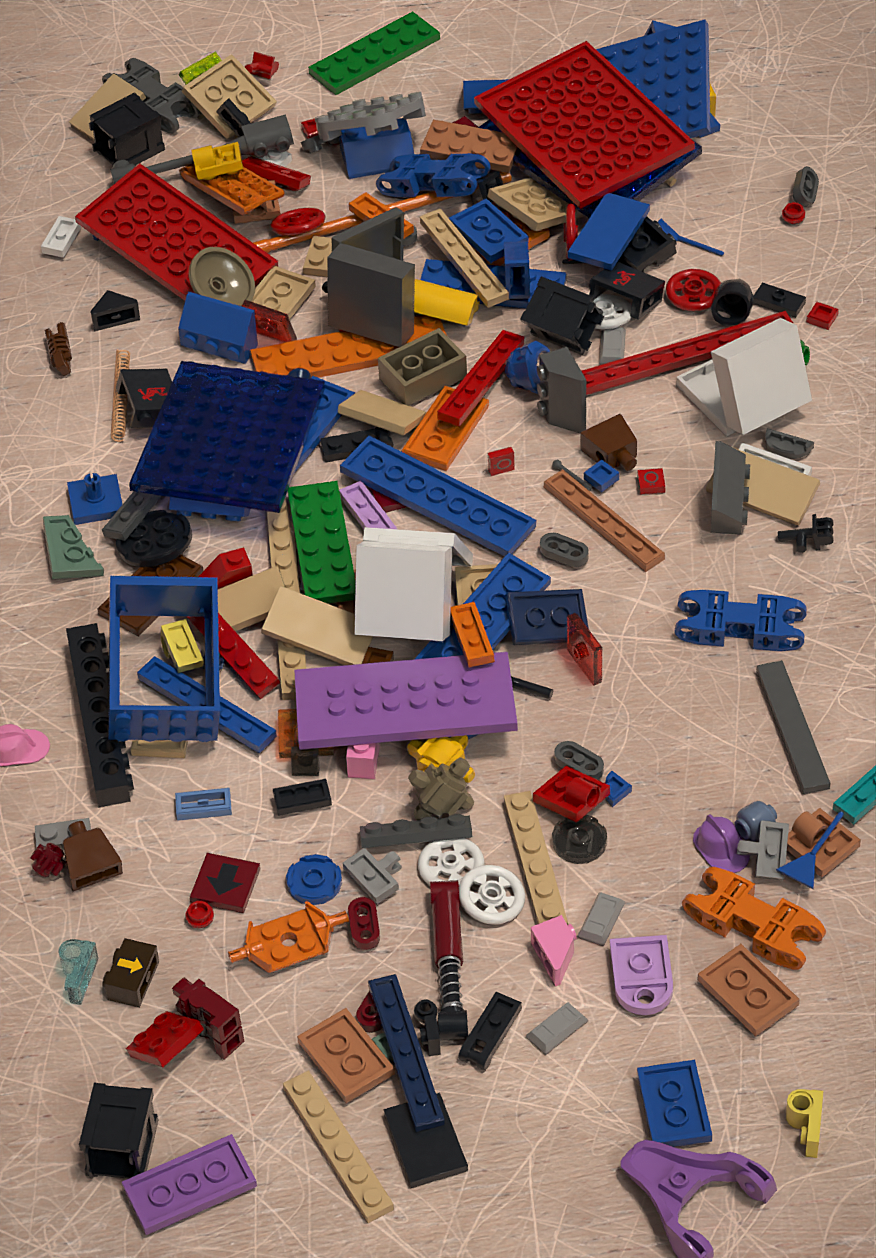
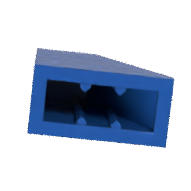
M528 241L504 242L505 289L509 292V299L530 298Z

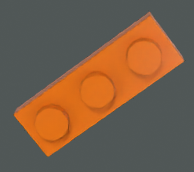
M367 192L349 202V210L364 221L391 210ZM404 219L405 239L414 233V225Z
M475 602L452 606L450 608V617L468 667L495 662L494 653Z

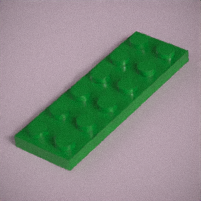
M412 11L309 66V74L333 94L338 95L440 40V32Z
M338 481L287 487L305 595L327 604L355 600L356 579Z

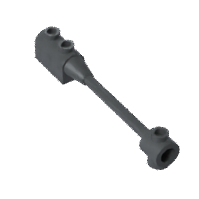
M285 114L241 126L243 135L226 143L238 142L241 155H255L258 158H262L267 155L268 151L274 149L280 152L287 151L290 145L294 144ZM192 155L146 168L157 174L194 164ZM126 160L115 162L112 169H110L114 184L136 166Z

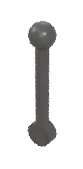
M560 460L553 461L552 466L554 469H563L587 490L590 491L593 486L564 467Z

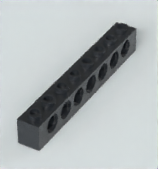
M97 623L66 628L98 808L131 802L129 791L134 790L132 775H126L125 770L130 769L128 754H122L121 749L126 748L125 741L108 740L109 672L106 673V668H109L108 652H102V649L107 648L105 634L99 633Z

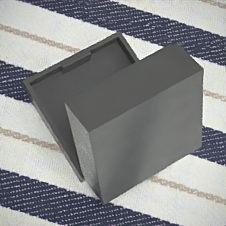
M395 207L332 237V253L327 257L328 326L397 347L403 346L414 334L415 264L403 261L404 212Z

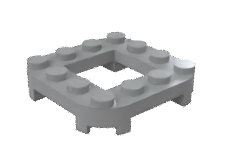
M410 93L408 97L397 94L390 96L388 100H384V97L381 96L370 99L371 102L367 103L365 99L352 101V104L327 112L328 115L315 117L318 135L323 141H329L341 136V130L365 127L367 136L375 135L380 131L398 129L397 119L402 116L404 120L426 116L422 93Z

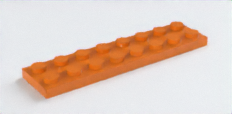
M424 314L414 316V334L405 344L438 328L446 334L441 319ZM346 331L251 349L250 353L261 389L289 384L287 382V375L296 368L306 369L310 372L311 377L320 378L378 366L379 357L399 347Z

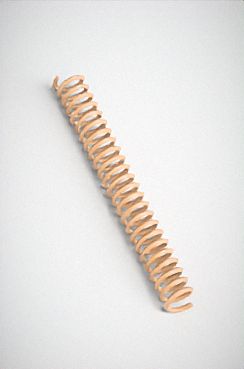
M117 349L111 438L114 441L122 442L124 439L116 440L114 437L123 438L126 435L128 395L118 394L116 392V384L120 369H130V352Z

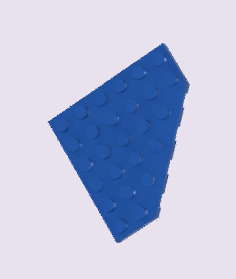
M706 19L596 49L690 138L710 133L709 24Z

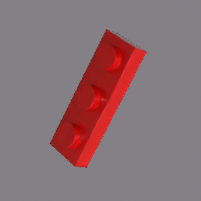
M253 156L242 160L243 167L267 179V181L274 180L275 184L286 185L290 190L298 191L310 184L311 175Z

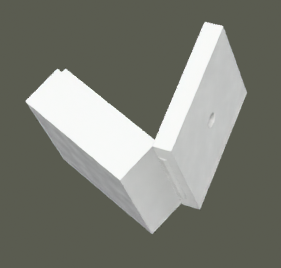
M782 318L711 351L712 360L676 377V386L726 437L735 432L744 435L812 401L797 325Z
M365 527L363 542L358 544L356 548L355 635L433 641L445 640L450 636L452 566L472 567L473 553L455 533Z

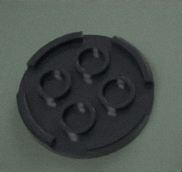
M166 510L150 511L125 541L116 539V547L121 559L129 565L136 567L158 566L177 558L188 548L192 540V529L188 519L182 514L167 513Z

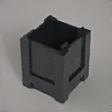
M135 92L89 115L90 131H93L95 141L92 144L93 152L102 155L112 164V167L119 160H126L136 166L165 150L161 130V115L142 101Z
M541 276L520 320L522 323L527 324L533 336L563 348L568 347L569 350L583 355L585 350L588 351L592 344L589 340L596 325H601L605 316H603L604 312L602 309L598 308L593 302L594 298L591 295Z
M94 1082L79 1141L80 1151L84 1152L86 1161V1176H89L91 1179H93V1176L98 1177V1175L129 1179L147 1171L159 1121L158 1114L154 1113L152 1103L154 1096L153 1088L141 1087V1089L109 1086L105 1083Z

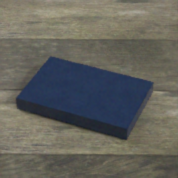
M582 589L508 592L505 595L513 645L584 642L590 639Z

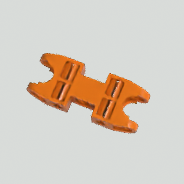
M709 867L702 875L704 883L712 889L711 892L713 894H688L682 900L685 912L703 927L724 938L733 928L753 938V953L774 964L793 970L802 968L806 962V956L797 948V944L794 942L799 940L819 942L826 934V929L821 921L807 910L784 898L779 901L776 907H773L754 897L755 883L718 867Z

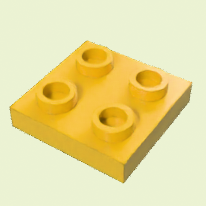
M238 142L214 148L212 145L191 150L198 180H210L217 175L225 173L235 174L243 169Z

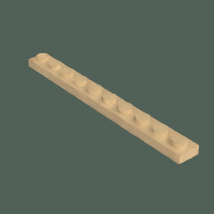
M289 498L266 499L271 568L278 566L285 587L300 593L295 534ZM277 639L282 700L296 699L294 670L306 669L305 650Z

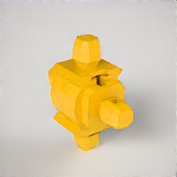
M468 736L428 738L425 743L419 740H412L408 744L407 750L411 756L416 758L418 770L425 771L431 763L435 767H439L442 763L450 767L456 759L460 757L465 759L464 749L468 745ZM472 767L469 768V771L463 777L466 783H470L475 777V771Z

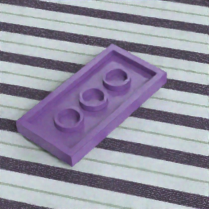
M231 1134L122 1181V1186L145 1234L148 1235L257 1187V1182Z

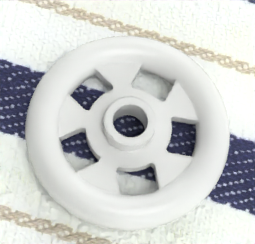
M601 294L593 301L598 308L602 309L604 312L603 316H605L601 325L597 324L595 329L617 328L623 326L632 318L630 317L632 305L620 296Z
M466 838L432 841L424 847L418 859L420 876L429 886L430 882L446 881L437 878L440 873L450 876L448 881L458 880L460 884L463 877L459 873L464 868L470 871L475 867L485 865L484 856L480 848ZM453 847L454 851L442 853L441 849ZM467 851L472 858L465 860L461 854ZM430 858L438 859L437 866H429ZM449 860H454L455 862H454V863H448L447 861H449Z
M482 865L471 869L462 878L459 884V900L463 909L475 920L486 924H503L513 920L521 912L525 903V891L521 881L511 871L496 865ZM486 876L498 877V882L493 880L486 881ZM472 883L480 885L478 893L470 891ZM511 887L514 896L506 897L504 888ZM477 901H480V903L486 906L487 908L483 911L479 909L475 905V903ZM505 904L508 909L499 913L496 908Z

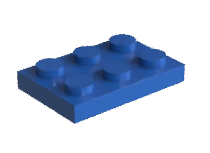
M484 199L449 217V220L467 242L490 263L504 256V242L528 241L529 243V236L488 199Z
M695 1060L638 1067L637 1078L651 1141L660 1142L672 1147L712 1142L711 1126Z

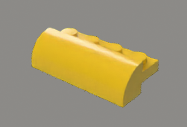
M415 279L414 312L466 326L472 323L473 315L479 309L480 301H477L478 295Z

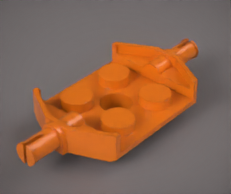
M306 901L305 909L253 927L252 921H249L246 944L236 950L228 951V957L231 963L248 958V961L252 960L268 973L329 952L331 932L334 931L335 926L349 922L348 915L344 910L332 916H326V913ZM286 939H294L295 941H297L292 946H285L282 944V942Z

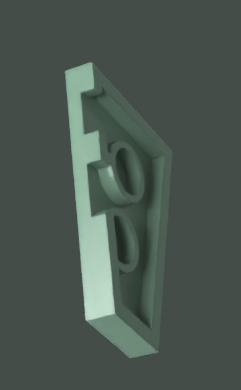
M69 515L43 517L52 579L104 576V568L95 560L91 548H87L83 542L81 533Z

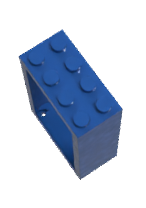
M110 576L108 740H144L148 742L155 740H171L174 742L183 740L217 741L220 716L217 578ZM121 615L204 617L206 706L120 705Z

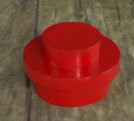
M788 203L782 210V218L791 224L800 223L805 219V210L799 203Z
M204 901L191 903L186 911L187 923L195 928L206 927L214 919L212 907Z

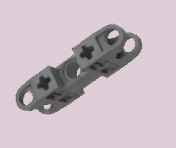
M130 58L125 62L127 73H114L144 93L146 98L143 101L161 115V130L167 133H174L179 129L178 117L197 118L202 114L182 93L183 87L175 82L169 87L161 84L159 71L144 61ZM111 73L102 76L103 84L111 77Z

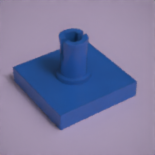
M92 473L93 478L90 477V474H87L83 480L67 482L75 525L111 519L123 505L117 474L100 477L97 473Z

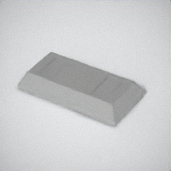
M623 327L602 329L599 365L624 358L626 329Z
M599 892L577 937L604 946L625 901Z
M567 1002L530 1031L526 1037L546 1055L588 1022V1019Z

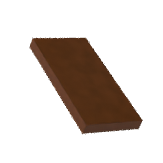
M179 555L177 558L162 565L140 567L131 576L198 577L204 570L202 565L183 555ZM109 598L97 608L98 615L109 620ZM121 615L120 627L139 637L159 616Z

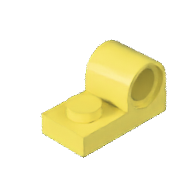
M186 619L162 625L161 645L166 658H172L177 672L181 673L203 667L204 660Z
M797 1089L792 1091L787 1098L786 1121L793 1128L802 1130L800 1144L806 1145L805 1157L817 1158L823 1102V1091Z

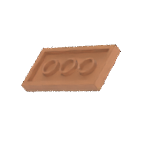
M433 119L420 148V154H429L430 158L446 160L450 154H479L487 158L491 165V170L509 173L519 148L503 132ZM475 162L476 167L485 168L483 164Z

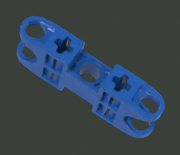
M471 153L450 154L446 160H431L429 154L401 155L391 161V172H386L379 176L376 180V187L383 195L392 197H415L419 191H435L437 197L467 196L476 190V179L486 176L491 169V165L484 156ZM475 162L483 164L485 169H478ZM382 181L389 182L391 188H386ZM470 183L471 188H467L466 185Z
M715 590L685 591L678 598L680 610L688 612L689 615L693 616L679 620L675 625V635L685 642L724 647L725 637L754 639L753 649L769 651L796 650L804 644V633L789 625L794 623V621L803 620L807 615V607L800 600L785 596L758 594L757 604L729 602L728 591ZM715 596H718L717 604L715 603ZM692 600L696 603H685L684 601ZM768 600H770V608H767ZM790 609H799V610H801V612H793V611H789V610H790ZM681 629H689V630H693V631H691V632H684V631H682ZM712 633H714V640H711ZM765 637H767V645L764 644ZM787 638H798V640L791 641Z

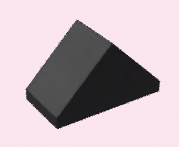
M499 171L488 173L486 176L476 179L477 188L470 194L472 203L477 204L484 199L492 202L487 197L489 189L503 185ZM468 183L467 187L471 188V184Z
M109 290L104 293L90 311L94 332L140 320L137 299Z

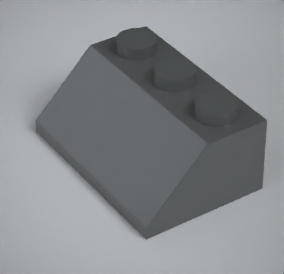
M568 347L539 355L537 374L540 383L537 384V391L540 401L537 402V407L540 415H544L548 423L553 426L577 433L586 430V378Z
M716 441L711 533L741 534L742 525H747L748 510H743V502H748L749 487H744V479L750 480V464H745L746 454L721 441Z

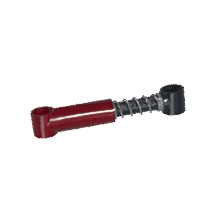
M458 880L430 882L435 965L439 968V976L441 977L439 979L441 986L439 992L442 996L440 999L442 1007L440 1012H438L440 1040L467 1039V1010L463 1009V1004L460 1002V998L463 995L459 990L462 984L459 983L461 974L458 973V969L463 965Z

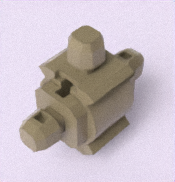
M460 757L450 767L443 763L439 767H435L431 763L425 771L413 770L409 774L408 779L411 785L416 788L418 792L416 796L420 802L414 809L413 815L415 819L421 820L425 817H431L433 814L441 817L444 813H448L451 816L458 809H471L474 805V800L465 788L467 784L463 778L470 768L467 760Z

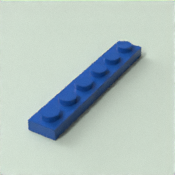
M155 656L137 672L140 681L181 706H206L205 686L182 672L178 673L177 669ZM220 696L218 729L254 751L261 753L277 737L276 730Z

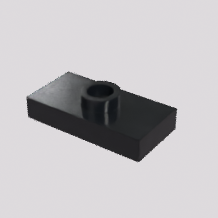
M230 98L216 111L238 137L243 135L241 126L251 124L247 115L241 112Z
M763 282L753 295V304L777 312L786 311L789 316L795 318L806 303L805 296Z
M326 779L273 789L278 816L332 805Z

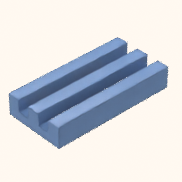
M230 788L175 793L177 821L232 815Z

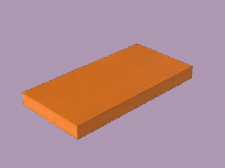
M448 386L443 387L401 450V452L429 466L444 471L448 470L489 407V400L482 398L460 427L438 420L437 411L455 390Z

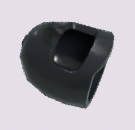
M730 279L723 281L717 287L711 305V313L716 322L723 326L738 325L747 319L754 302L749 284L742 279ZM718 311L729 314L730 318L721 316Z

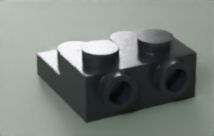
M646 216L621 255V258L632 268L642 271L653 262L659 266L676 254L675 246L677 242L670 233L666 234L656 220L652 221Z

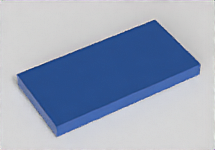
M612 193L604 195L568 250V258L612 271L648 215L650 204Z

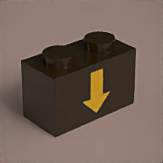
M124 938L121 947L116 948L114 952L111 970L106 971L103 977L102 986L106 990L107 1000L140 1008L159 964L156 945Z

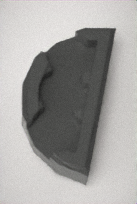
M769 428L766 430V446L772 453L788 459L801 458L809 454L814 448L813 441Z

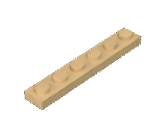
M441 208L420 216V224L487 308L509 300V292Z
M531 791L504 795V805L537 924L562 915L568 925Z
M308 1070L284 1082V1091L366 1222L370 1223L393 1211L394 1204L310 1071Z

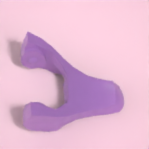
M643 1140L636 1143L621 1160V1168L624 1173L653 1202L660 1215L671 1247L678 1258L714 1257L712 1245L702 1234L694 1230H687L678 1222L682 1207L701 1186L712 1181L738 1182L748 1196L765 1204L777 1191L773 1176L763 1166L733 1152L701 1154L675 1148L660 1142Z

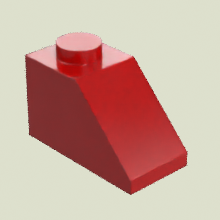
M243 547L219 554L198 577L217 578L218 589L253 576L252 565Z

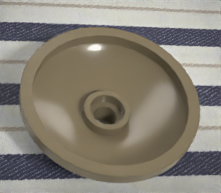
M208 247L199 251L192 259L189 266V280L196 294L245 308L251 303L255 294L254 277L248 265L238 255L225 248Z

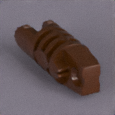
M60 322L57 324L58 333L54 334L48 328L45 330L51 364L64 377L71 373L70 361L72 353L65 323Z

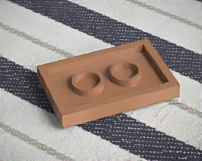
M739 944L698 973L697 980L754 1036H757L799 1006V998L742 944Z
M347 1008L297 1036L299 1045L345 1103L350 1102L395 1075L394 1066Z

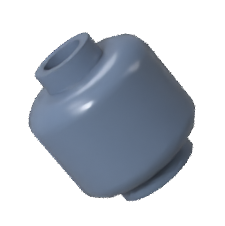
M754 801L738 811L735 828L743 839L757 842L760 821L776 822L777 813L771 805H766L762 801Z

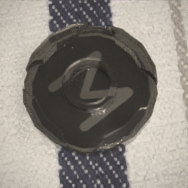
M585 815L578 822L565 817L564 821L561 823L559 821L555 825L552 832L553 849L559 857L567 862L575 864L592 862L605 852L607 846L606 828L598 823V819L593 816Z

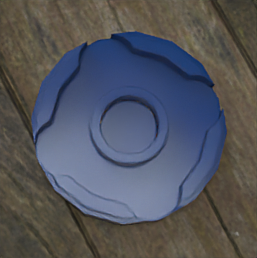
M318 854L306 855L300 858L299 862L295 863V865L293 863L289 867L286 875L289 893L295 900L303 904L306 901L312 905L324 904L332 900L340 892L342 886L340 867L333 863L329 857Z

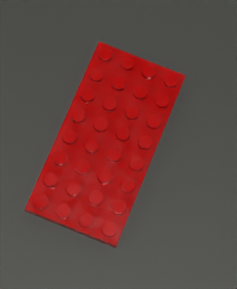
M141 163L75 216L77 224L184 301L188 292L195 293L189 280L190 263L194 256L205 248L221 247L238 255L251 270L255 287L273 267H278V260Z

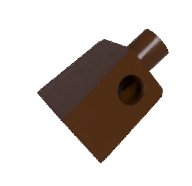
M621 414L580 432V450L596 463L603 460L613 468L621 465L626 471L632 470L637 465V460L635 459L637 456V439Z
M76 821L69 825L68 829L71 837L63 840V847L72 891L123 874L122 861L101 828L87 831L83 821Z

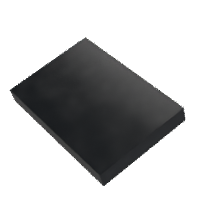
M436 1093L445 1119V1125L416 1132L406 1103L383 1109L386 1122L411 1188L468 1171L467 1161L440 1093Z

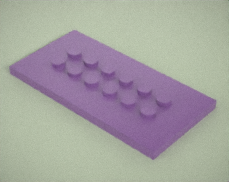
M508 652L494 653L495 662L470 668L467 665L465 656L462 655L294 670L299 750L518 731Z

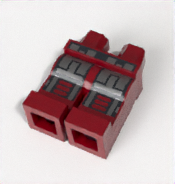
M184 977L173 986V994L179 998L176 1003L177 1012L182 1016L199 1020L204 1030L198 1036L209 1038L213 1041L215 1052L219 1057L225 1060L245 1042L239 1009L206 987L205 982L198 979L191 983Z

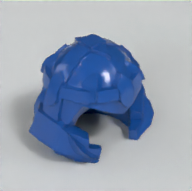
M533 341L512 351L505 367V374L510 379L511 385L538 394L537 384L540 383V379L537 374V359L541 352L543 354L548 353L550 349L538 341Z

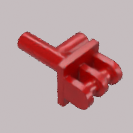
M254 52L252 63L245 65V68L250 74L271 79L272 75L279 68V62L274 61L275 57Z

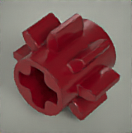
M47 843L45 847L39 844L30 857L34 861L32 868L43 877H49L51 873L58 876L66 864V861L62 859L65 853L53 843Z

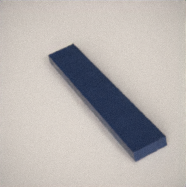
M394 974L369 980L368 987L415 1131L418 1132L445 1125V1119L397 975Z

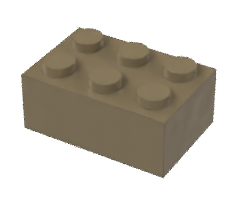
M438 328L379 357V379L402 404L409 406L442 390L444 386H450L464 379L467 375V358L448 336Z

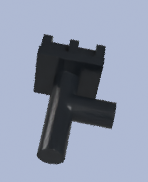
M812 514V528L778 531V541L796 540V550L803 553L807 550V538H813L816 551L820 550V546L830 545L834 541L832 536L834 533V521L829 517L817 518L816 514Z

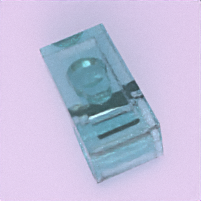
M70 939L61 944L58 953L63 973L67 976L64 988L65 991H68L70 1003L81 1005L99 958L95 942Z

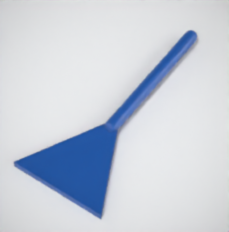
M662 218L658 221L662 230L666 234L670 233L676 241L685 242L721 256L724 255V252L678 235Z
M840 811L811 852L776 869V871L813 889L816 853L841 820L844 813Z

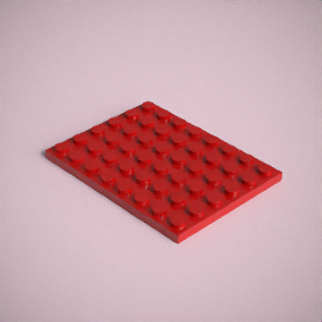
M588 41L474 97V104L580 209L695 149V142Z

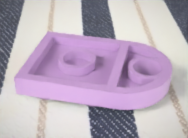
M667 935L610 939L614 988L619 1004L627 1011L638 1015H651L662 1011L670 1003L673 995V979ZM649 996L653 1001L643 1004L638 1001V998Z

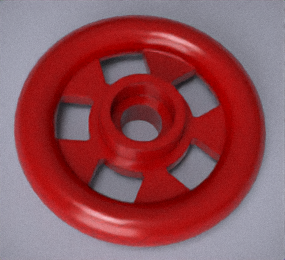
M568 204L566 206V223H564V242H566V258L569 261H573L574 259L568 258V250L578 237V225H575V206Z
M317 208L290 210L274 218L271 222V229L274 233L285 236L307 233L320 227L325 222L326 215Z
M686 269L674 274L668 280L665 292L668 300L674 306L686 311H703L711 308L715 290L721 282L714 274L708 271ZM688 279L684 285L681 283V281ZM702 280H705V281H707L708 283H707L706 285H704V283H703ZM682 291L683 296H677L675 292ZM706 291L713 292L710 297L705 296ZM689 299H690V300H700V301H699V302H691V301H689Z

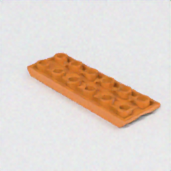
M195 164L179 169V173L184 180L241 215L252 212L265 201L282 198L285 194L284 190L245 167L235 174L225 173L217 175L210 180H198Z

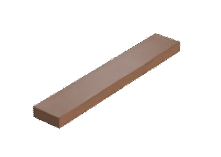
M563 469L544 481V488L645 572L665 560V553Z

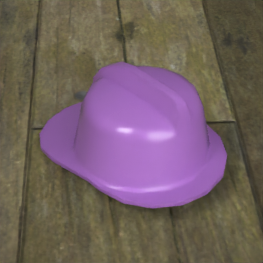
M711 814L707 815L706 821L697 828L693 837L696 848L711 867H718L737 873L743 870L750 860V855L737 854V844L739 840L743 839L736 831L734 824L727 818L713 817Z

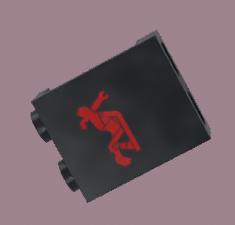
M617 262L612 271L603 269L599 274L593 276L588 288L590 290L589 295L594 300L607 290L633 299L630 317L639 320L662 302L665 281Z
M167 368L120 370L116 390L118 394H127L132 405L133 414L130 428L178 427L183 408Z

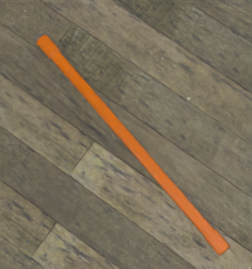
M499 171L503 184L512 181L510 172ZM432 191L385 206L390 209L397 207L405 212L453 197H437L436 192ZM353 214L323 223L317 229L307 233L290 236L281 235L253 243L269 253L275 249L310 240L313 236L334 233L357 226L365 221Z

